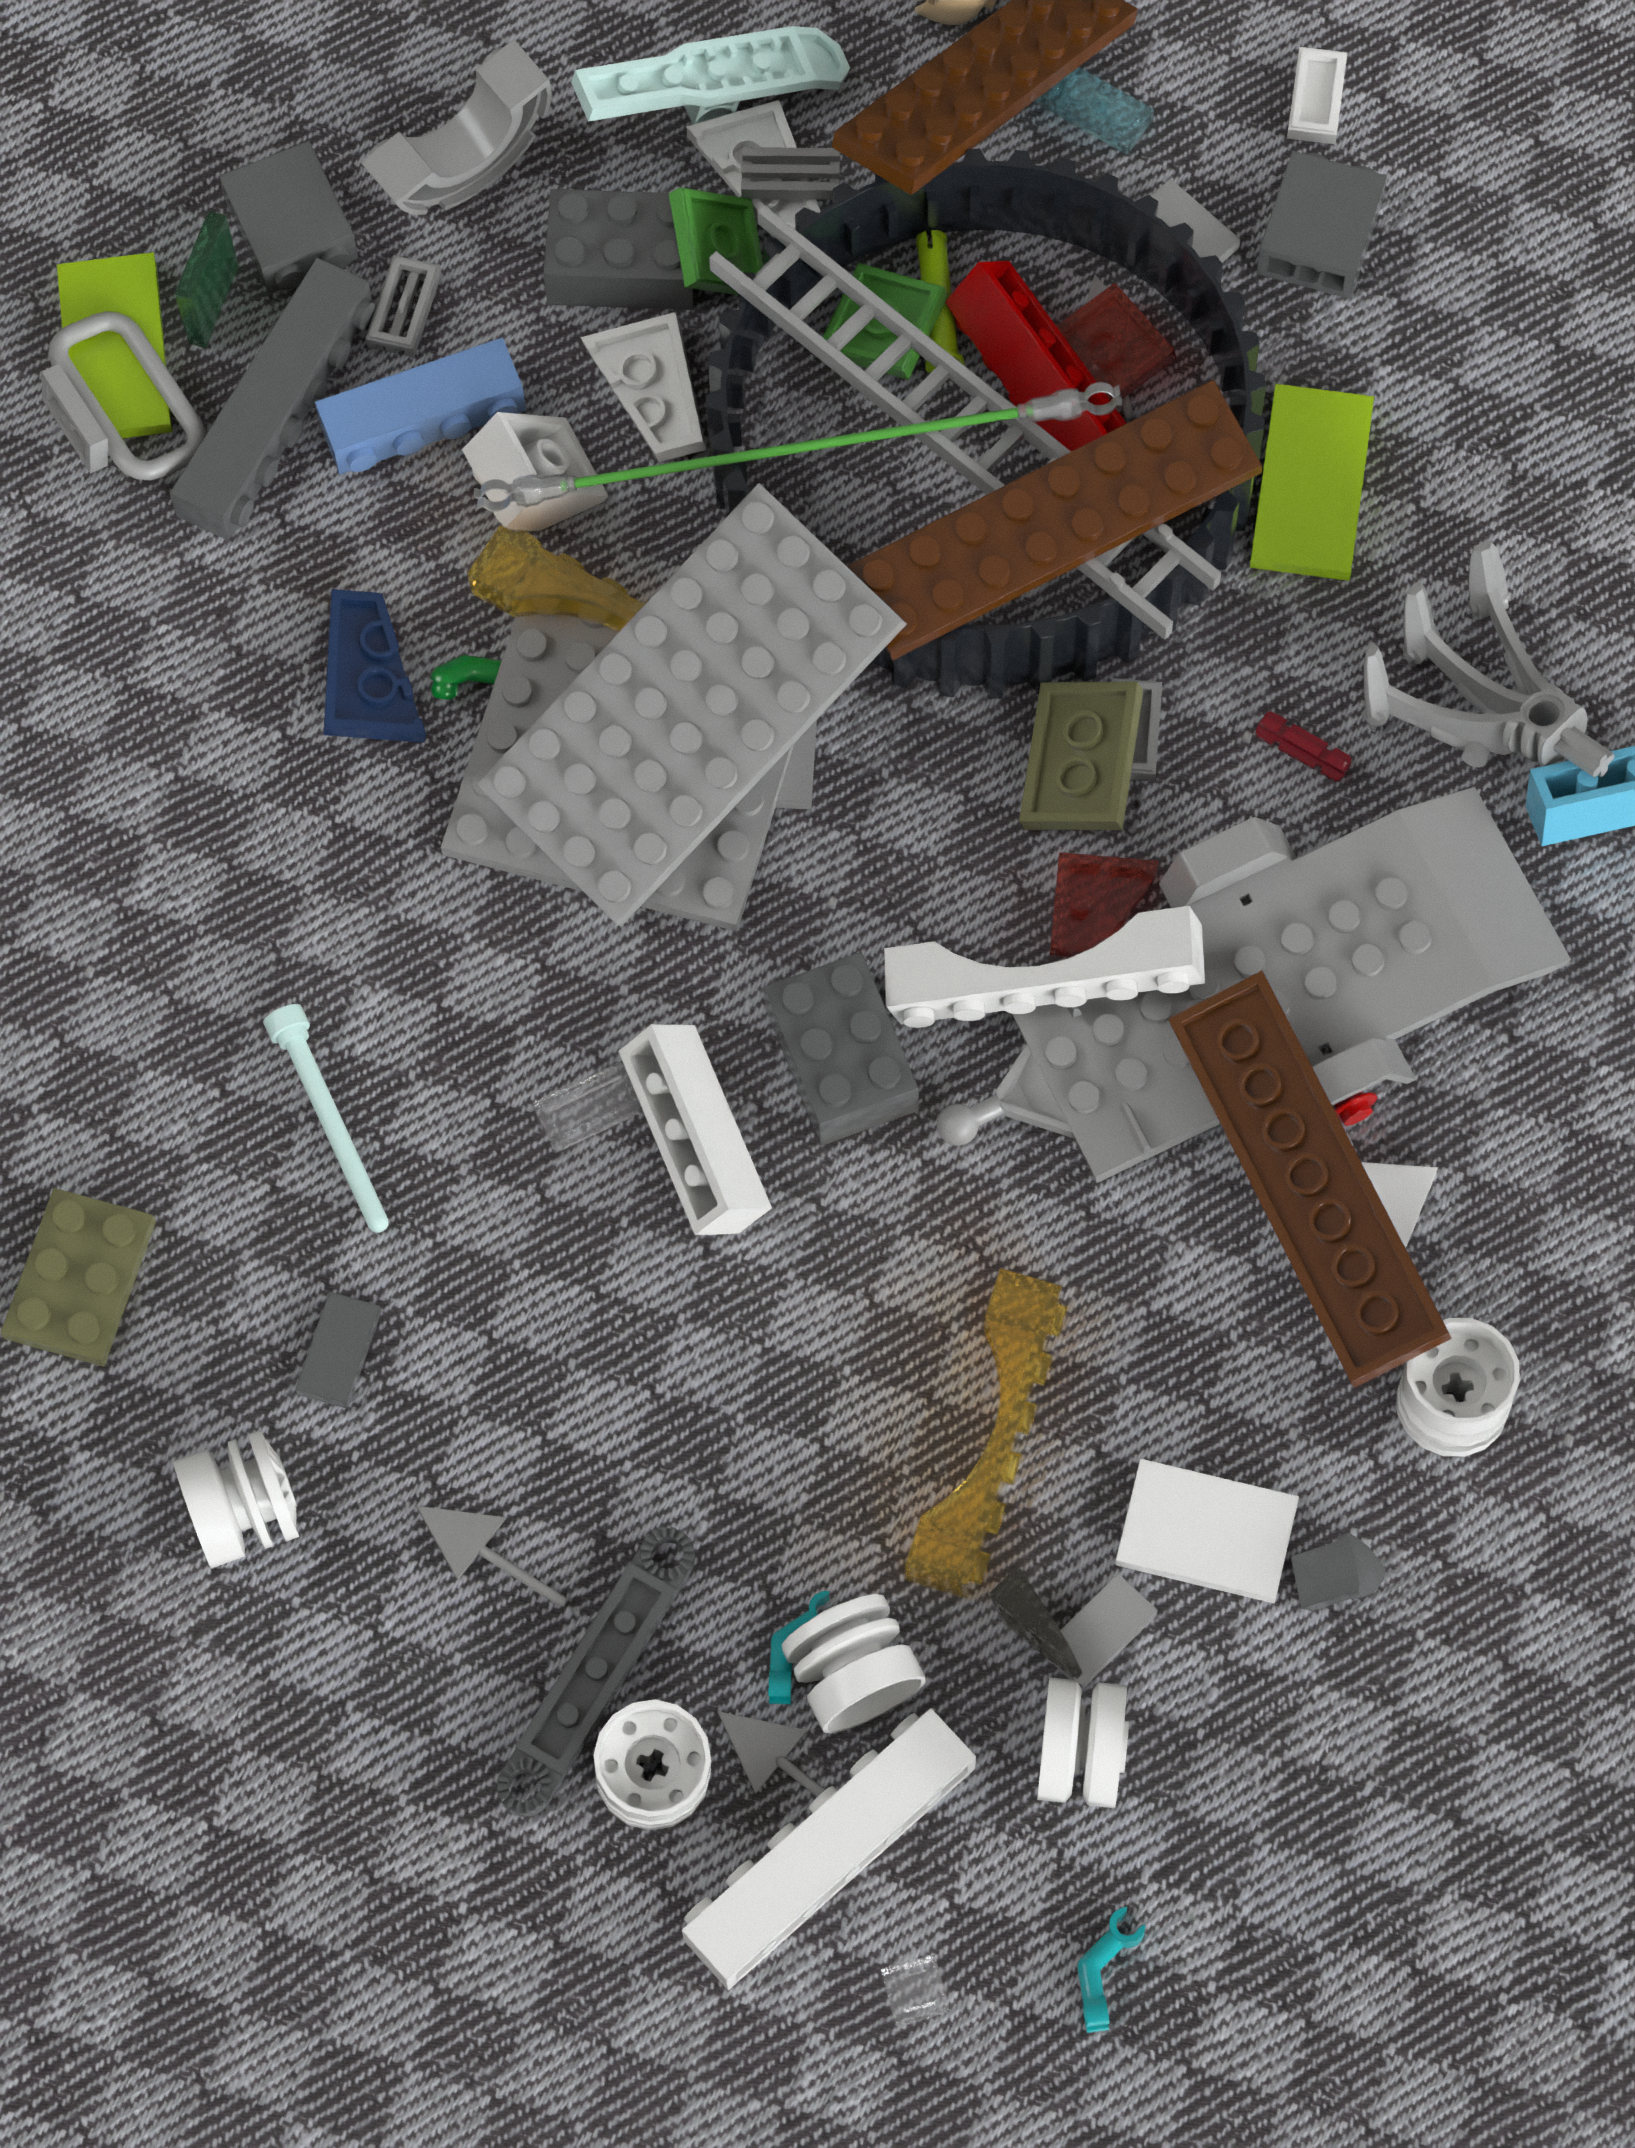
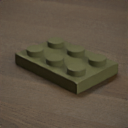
M1138 681L1041 682L1019 822L1025 830H1123L1143 697V689Z
M53 1188L0 1333L3 1338L104 1367L156 1224L154 1216Z

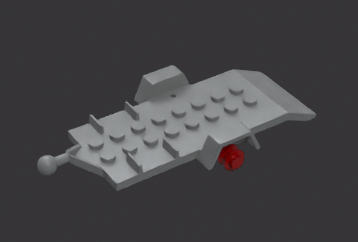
M1475 787L1394 811L1299 858L1296 857L1279 825L1253 817L1180 852L1159 883L1171 908L1190 906L1202 924L1205 984L1190 985L1188 990L1180 993H1163L1159 990L1138 992L1135 998L1129 1000H1112L1108 997L1087 999L1085 1004L1077 1007H1062L1057 1004L1036 1006L1035 1010L1030 1013L1011 1014L1026 1046L995 1091L996 1095L971 1107L964 1104L947 1106L938 1116L937 1130L940 1137L946 1143L961 1146L975 1138L980 1125L1005 1114L1007 1117L1074 1138L1096 1183H1099L1219 1125L1220 1122L1168 1019L1261 970L1278 999L1331 1104L1335 1106L1334 1110L1340 1122L1343 1121L1345 1126L1354 1125L1371 1115L1373 1112L1371 1106L1377 1100L1375 1093H1363V1090L1386 1079L1404 1084L1416 1080L1395 1039L1494 991L1547 975L1568 965L1571 958Z

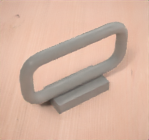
M105 311L90 315L58 331L49 344L48 357L52 367L41 371L42 400L90 474L108 466L109 455L124 474L139 480L162 478L185 468L207 433L203 422L141 328L128 316L119 312ZM114 331L119 333L187 434V442L180 448L153 460L145 461L136 458L69 358L68 350L70 347L101 332Z

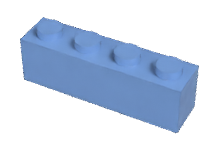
M503 337L315 401L319 423L339 475L349 471H365L373 467L378 461L396 455L406 456L414 454L421 450L423 446L445 438H460L471 429L485 425L497 412L517 414L526 411L523 386Z

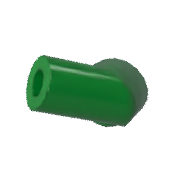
M460 655L434 668L430 679L433 680L431 693L438 699L453 700L458 695V684L465 681L494 684L502 660Z

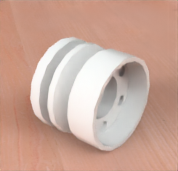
M1448 1318L1443 1320L1452 1339L1405 1362L1403 1375L1397 1390V1414L1406 1433L1422 1448L1442 1456L1466 1457L1486 1449L1501 1435L1520 1382L1519 1360L1510 1341L1493 1326L1473 1318ZM1447 1392H1453V1393H1454V1396L1451 1395V1394H1446V1393H1447Z
M262 1430L248 1434L255 1458L244 1461L236 1439L228 1441V1455L231 1467L220 1470L207 1449L173 1462L188 1511L210 1568L245 1557L242 1531L253 1528L265 1549L272 1547L273 1542L267 1526V1522L272 1520H278L286 1541L299 1537L296 1528L297 1504L280 1456L276 1454L266 1441Z
M871 1594L861 1596L833 1606L803 1624L782 1643V1651L787 1661L797 1664L794 1668V1675L798 1682L808 1683L822 1680L807 1695V1700L824 1733L832 1734L845 1731L875 1719L905 1702L925 1684V1675L910 1646L901 1644L884 1648L900 1632L896 1619L886 1618L890 1613V1607L884 1595Z
M656 1699L632 1703L611 1716L598 1735L593 1755L598 1793L608 1810L627 1825L646 1830L673 1827L691 1816L705 1798L711 1775L708 1738L697 1719L676 1704ZM654 1758L661 1759L662 1771L666 1775L664 1777L655 1775L651 1782L644 1780L643 1768L640 1766V1763L650 1765Z

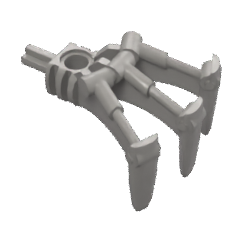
M1491 541L1476 545L1471 554L1469 571L1470 603L1468 606L1473 621L1490 616L1505 649L1504 659L1517 688L1510 690L1486 677L1463 660L1440 638V633L1434 626L1432 609L1425 587L1420 582L1415 583L1407 591L1404 600V644L1402 645V650L1409 668L1411 669L1415 664H1420L1428 657L1458 686V692L1481 714L1434 705L1410 696L1389 685L1380 649L1376 644L1371 643L1364 659L1365 707L1362 712V716L1369 723L1371 731L1375 732L1378 725H1384L1390 714L1431 732V737L1462 750L1463 761L1473 767H1484L1490 752L1507 755L1511 752H1522V755L1530 761H1539L1540 766L1555 764L1562 757H1565L1594 778L1597 775L1600 777L1605 775L1608 771V764L1614 760V753L1585 734L1587 728L1586 710L1582 706L1575 704L1573 698L1562 693L1560 688L1549 683L1546 677L1541 676L1525 651L1505 609L1509 608L1511 597L1507 589L1505 571L1498 549Z

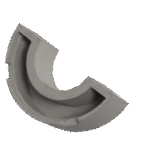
M514 39L505 47L493 50L485 58L483 64L476 69L477 82L472 96L448 123L421 137H406L398 132L390 139L376 144L370 151L369 156L361 162L401 210L410 214L426 215L428 212L426 207L439 204L445 211L467 201L504 175L519 160L536 138L531 128L538 115L542 119L547 117L552 96L551 84L545 74Z

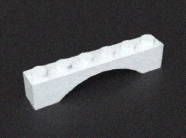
M1190 906L1137 913L1118 932L1094 948L1066 960L1040 966L1002 967L982 964L954 954L935 941L884 948L886 1007L901 1025L904 1024L913 1028L928 1027L934 1024L935 1020L947 1018L974 1021L983 1018L985 1013L1006 1011L1011 1014H1026L1034 1011L1036 1006L1057 1004L1062 1007H1077L1085 1004L1087 999L1108 997L1112 1000H1129L1135 998L1138 992L1159 990L1163 993H1180L1188 990L1190 985L1205 984L1202 924Z

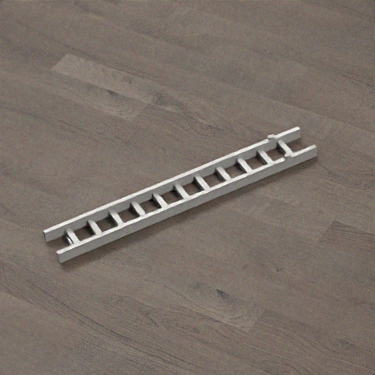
M765 205L757 211L758 224L785 245L786 248L769 260L755 274L753 280L717 251L709 257L710 271L901 426L926 422L915 411L949 378L974 398L956 417L983 413L986 409L991 412L1016 408ZM801 258L821 274L823 278L796 305L788 310L768 294L766 290L792 264ZM838 288L861 308L826 341L805 324L803 320L829 294ZM875 318L898 338L863 371L842 354L840 350ZM912 348L935 366L936 369L903 401H900L877 381ZM1020 410L1019 418L1002 420L1011 429L978 462L974 461L953 444L969 426L944 429L941 432L932 431L913 434L986 495L1005 486L990 472L1023 439L1049 458L1050 461L1048 463L1071 452ZM1160 524L1142 533L1166 554L1133 588L1124 582V578L1120 574L1113 573L1106 568L1133 539L1076 567L1163 639H1166L1172 633L1173 621L1148 602L1145 597L1178 564L1183 566L1212 591L1220 584L1221 578L1219 570L1176 537L1172 529L1166 524Z

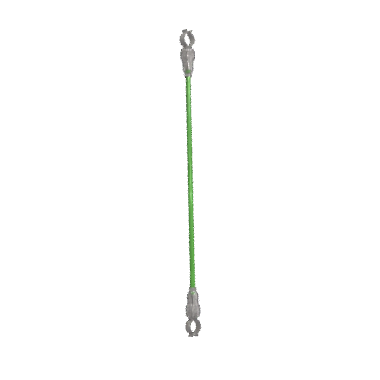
M1098 382L1090 385L1085 392H1078V389L1073 388L1061 389L1049 396L1032 398L1025 404H1019L1016 408L579 478H575V476L566 477L560 474L544 477L531 474L520 476L514 479L511 484L493 479L485 482L481 489L474 488V498L478 499L477 509L484 507L492 512H500L507 509L511 502H516L518 506L523 507L536 506L544 500L561 498L569 492L577 491V488L1013 418H1019L1020 420L1030 419L1033 421L1049 419L1068 421L1082 416V412L1086 410L1094 415H1106L1112 412L1115 406H1122V398L1119 396V385L1113 388L1108 383ZM1099 392L1108 393L1113 397L1105 405H1093L1087 401L1091 395ZM494 489L502 490L509 494L505 500L500 502L489 501L482 497L484 493Z

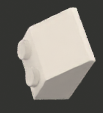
M497 412L462 449L472 467L473 476L481 486L493 479L502 480L507 484L532 477V481L559 477L560 480H568L569 490H563L562 495L538 498L536 503L530 504L511 502L507 509L494 512L495 517L503 525L504 529L541 531L603 503L608 498V494L602 484L582 488L575 487L574 478L597 474L567 419L564 417ZM497 489L489 490L485 493L489 501L493 502L503 501L509 496L504 491ZM522 489L516 491L517 493H523Z

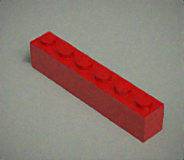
M1010 261L978 262L945 301V304L956 318L955 321L958 328L969 336L982 354L985 366L997 375L1009 392L1011 402L1026 416V406L1033 405L1035 400L1059 397V393L1067 391L1085 392L1090 385L1097 383ZM1104 392L1095 393L1087 400L1093 405H1105L1110 402ZM1070 401L1071 406L1080 403V402ZM1116 408L1106 415H1094L1086 410L1069 418H1063L1062 415L1035 419V415L1027 416L1071 452L1127 424Z

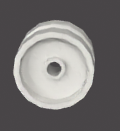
M1049 1677L1037 1800L1065 1803L1072 1795L1074 1774L1079 1775L1080 1769H1084L1083 1798L1086 1804L1115 1808L1119 1773H1124L1128 1742L1129 1721H1124L1127 1685L1099 1682L1092 1692L1089 1717L1085 1716L1086 1705H1081L1082 1689L1078 1681Z

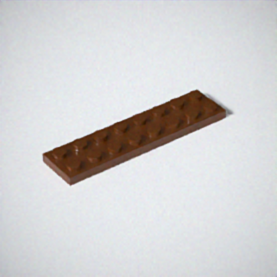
M1011 0L834 131L832 148L912 195L966 154L967 149L974 148L1133 26L1138 8L1124 0Z
M1212 380L849 564L847 567L907 623L886 646L893 661L1262 473V465L1217 384Z
M1261 970L1170 1017L1168 1021L1353 1387L1356 1388L1452 1339L1263 971Z

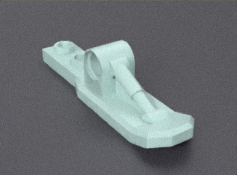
M790 26L686 43L664 56L575 70L571 83L588 122L684 106L693 125L735 113L739 102L743 100L814 88L839 90L849 72L850 66L840 45L818 28Z

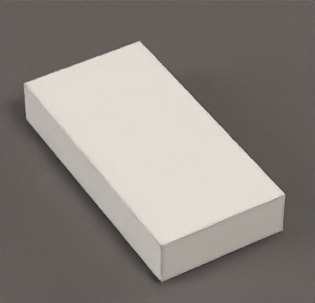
M1299 47L1287 139L1328 144L1336 143L1347 52Z

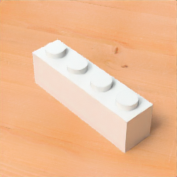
M651 1024L618 1052L695 1235L739 1234L772 1209L695 1025Z

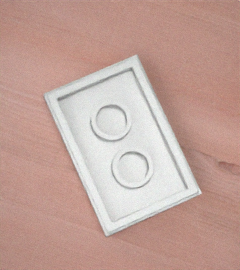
M1140 1459L1115 1565L1275 1603L1299 1496Z

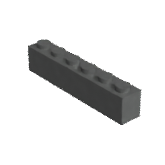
M316 258L170 492L178 518L228 541L237 526L243 527L247 523L253 511V500L262 486L267 487L271 484L277 473L280 456L286 447L291 448L295 445L302 431V421L311 407L316 408L315 401L323 399L327 389V380L335 368H342L347 361L351 350V341L359 329H366L372 320L375 304L372 301L368 280Z

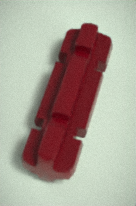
M1268 711L1262 717L1255 732V735L1260 740L1273 746L1274 742L1278 743V750L1313 770L1316 766L1320 767V774L1334 782H1339L1348 772L1352 762L1350 755L1336 747L1333 751L1327 749L1329 743L1295 724L1291 728L1286 725L1287 720L1274 712Z

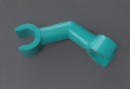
M821 1591L815 1594L810 1600L808 1611L773 1634L769 1670V1704L791 1705L792 1663L787 1661L782 1651V1643L795 1630L818 1615L817 1609L830 1600V1591Z
M1122 1907L1112 1914L1109 1930L1077 1963L1087 2033L1109 2030V2014L1100 1970L1122 1948L1137 1946L1145 1935L1146 1925H1142L1133 1935L1129 1936L1123 1935L1118 1931L1116 1926L1127 1915V1907Z

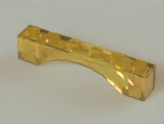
M502 525L497 528L467 572L473 595L513 617L538 614L569 615L596 621L620 632L645 605L630 597L627 590L615 580L608 577H603L600 580L585 572L582 564L573 557L564 553L556 556L542 548L541 543L528 532L523 530L513 532Z
M1000 1268L984 1318V1335L994 1356L1000 1385V1404L995 1428L982 1457L966 1480L945 1500L921 1515L905 1564V1580L966 1599L968 1598L972 1583L982 1585L991 1556L990 1553L983 1552V1547L988 1532L998 1535L1006 1509V1503L998 1501L1004 1482L1011 1485L1014 1484L1022 1458L1021 1453L1014 1452L1019 1433L1029 1435L1036 1415L1038 1404L1029 1402L1035 1384L1045 1385L1051 1367L1053 1355L1045 1353L1050 1335L1060 1337L1065 1323L1068 1306L1060 1304L1062 1286Z

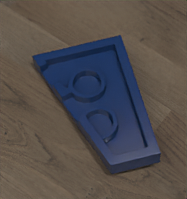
M332 589L323 735L425 743V728L422 719L419 718L413 700L414 693L409 677H406L398 652L399 645L382 593Z

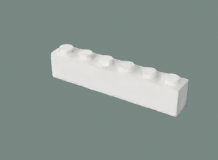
M932 1708L920 1718L913 1713L904 1719L891 1733L894 1741L880 1754L874 1749L866 1753L851 1768L850 1773L854 1776L838 1791L831 1786L822 1792L809 1806L812 1814L797 1828L792 1823L783 1827L768 1842L767 1846L771 1849L769 1853L756 1864L751 1860L744 1862L726 1880L729 1888L714 1902L709 1897L704 1898L685 1916L684 1921L688 1924L682 1929L685 1943L727 1990L731 1989L975 1770L976 1756Z

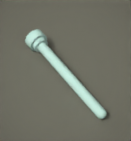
M300 1004L281 1007L264 1019V1026L271 1041L278 1043L281 1049H287L369 1229L376 1233L383 1232L388 1226V1218L306 1042L309 1038L307 1030L310 1027V1023Z

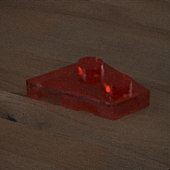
M1059 852L1050 955L1073 957L1094 948L1118 932L1125 925L1157 877L1158 861Z

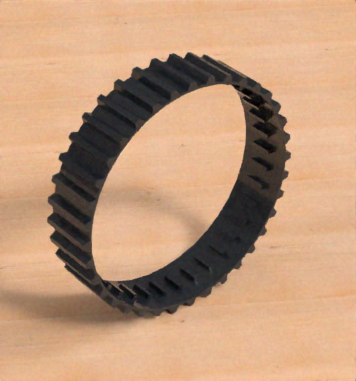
M980 148L967 149L962 162H954L912 195L875 174V183L863 186L857 191L845 183L834 187L833 204L827 206L820 213L804 207L795 214L796 231L842 268L867 254L909 239H914L924 231H926L927 236H930L931 230H939L944 233L950 231L1001 230L1041 235L1080 246L1121 265L1154 287L1186 318L1206 345L1209 356H1212L1221 374L1220 387L1222 392H1228L1229 408L1257 458L1260 459L1265 418L1262 417L1266 381L1265 375L1256 372L1260 345L1257 333L1242 330L1245 301L1241 293L1223 292L1221 288L1222 262L1216 255L1201 258L1192 248L1194 230L1188 224L1182 223L1169 227L1162 219L1157 217L1159 201L1147 195L1134 202L1127 196L1118 193L1117 177L1107 173L1094 182L1088 178L1077 176L1075 162L1062 158L1053 168L1032 165L1028 151L1015 150L1008 162L987 161ZM770 237L763 245L764 265L777 253L780 254L786 248L776 238ZM799 258L766 292L790 310L823 276ZM743 272L751 280L755 278L756 273ZM739 293V310H727L721 314L719 319L721 350L710 352L708 362L711 393L706 395L710 456L734 453L733 447H742L740 414H735L736 408L744 409V382L748 371H754L756 355L777 325ZM744 461L713 466L717 509L725 510L727 517L753 490H749L747 485V464ZM1257 476L1217 495L1214 507L1212 509L1206 507L1202 514L1199 528L1188 541H1183L1217 570L1227 569L1232 560L1235 532L1245 531L1249 518L1252 490H1255ZM1178 564L1145 599L1173 621V633L1176 630L1179 607L1184 602L1200 606L1207 598L1208 587ZM1110 597L1066 615L1020 624H963L893 661L885 647L866 668L874 663L883 668L893 670L894 685L902 688H907L917 677L928 681H937L941 696L954 697L961 685H983L989 699H1002L1008 684L1029 682L1036 693L1039 694L1041 682H1052L1053 677L1063 676L1074 672L1084 682L1095 679L1098 662L1106 660L1113 655L1127 663L1139 657L1140 640L1151 631H1155L1117 600Z

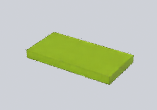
M154 252L56 264L62 329L96 313L105 311L119 312L130 317L141 328L166 366L157 262ZM114 331L101 332L70 347L68 350L69 358L122 438L173 432L170 408L119 333Z
M1275 384L1250 568L1350 581L1374 396Z

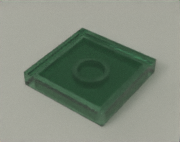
M212 211L205 217L175 291L189 344L206 348L239 267L227 217Z

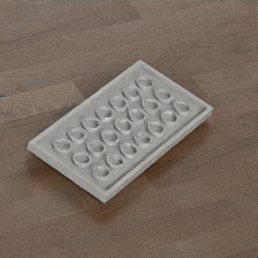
M758 483L476 785L615 924L622 927L907 623Z

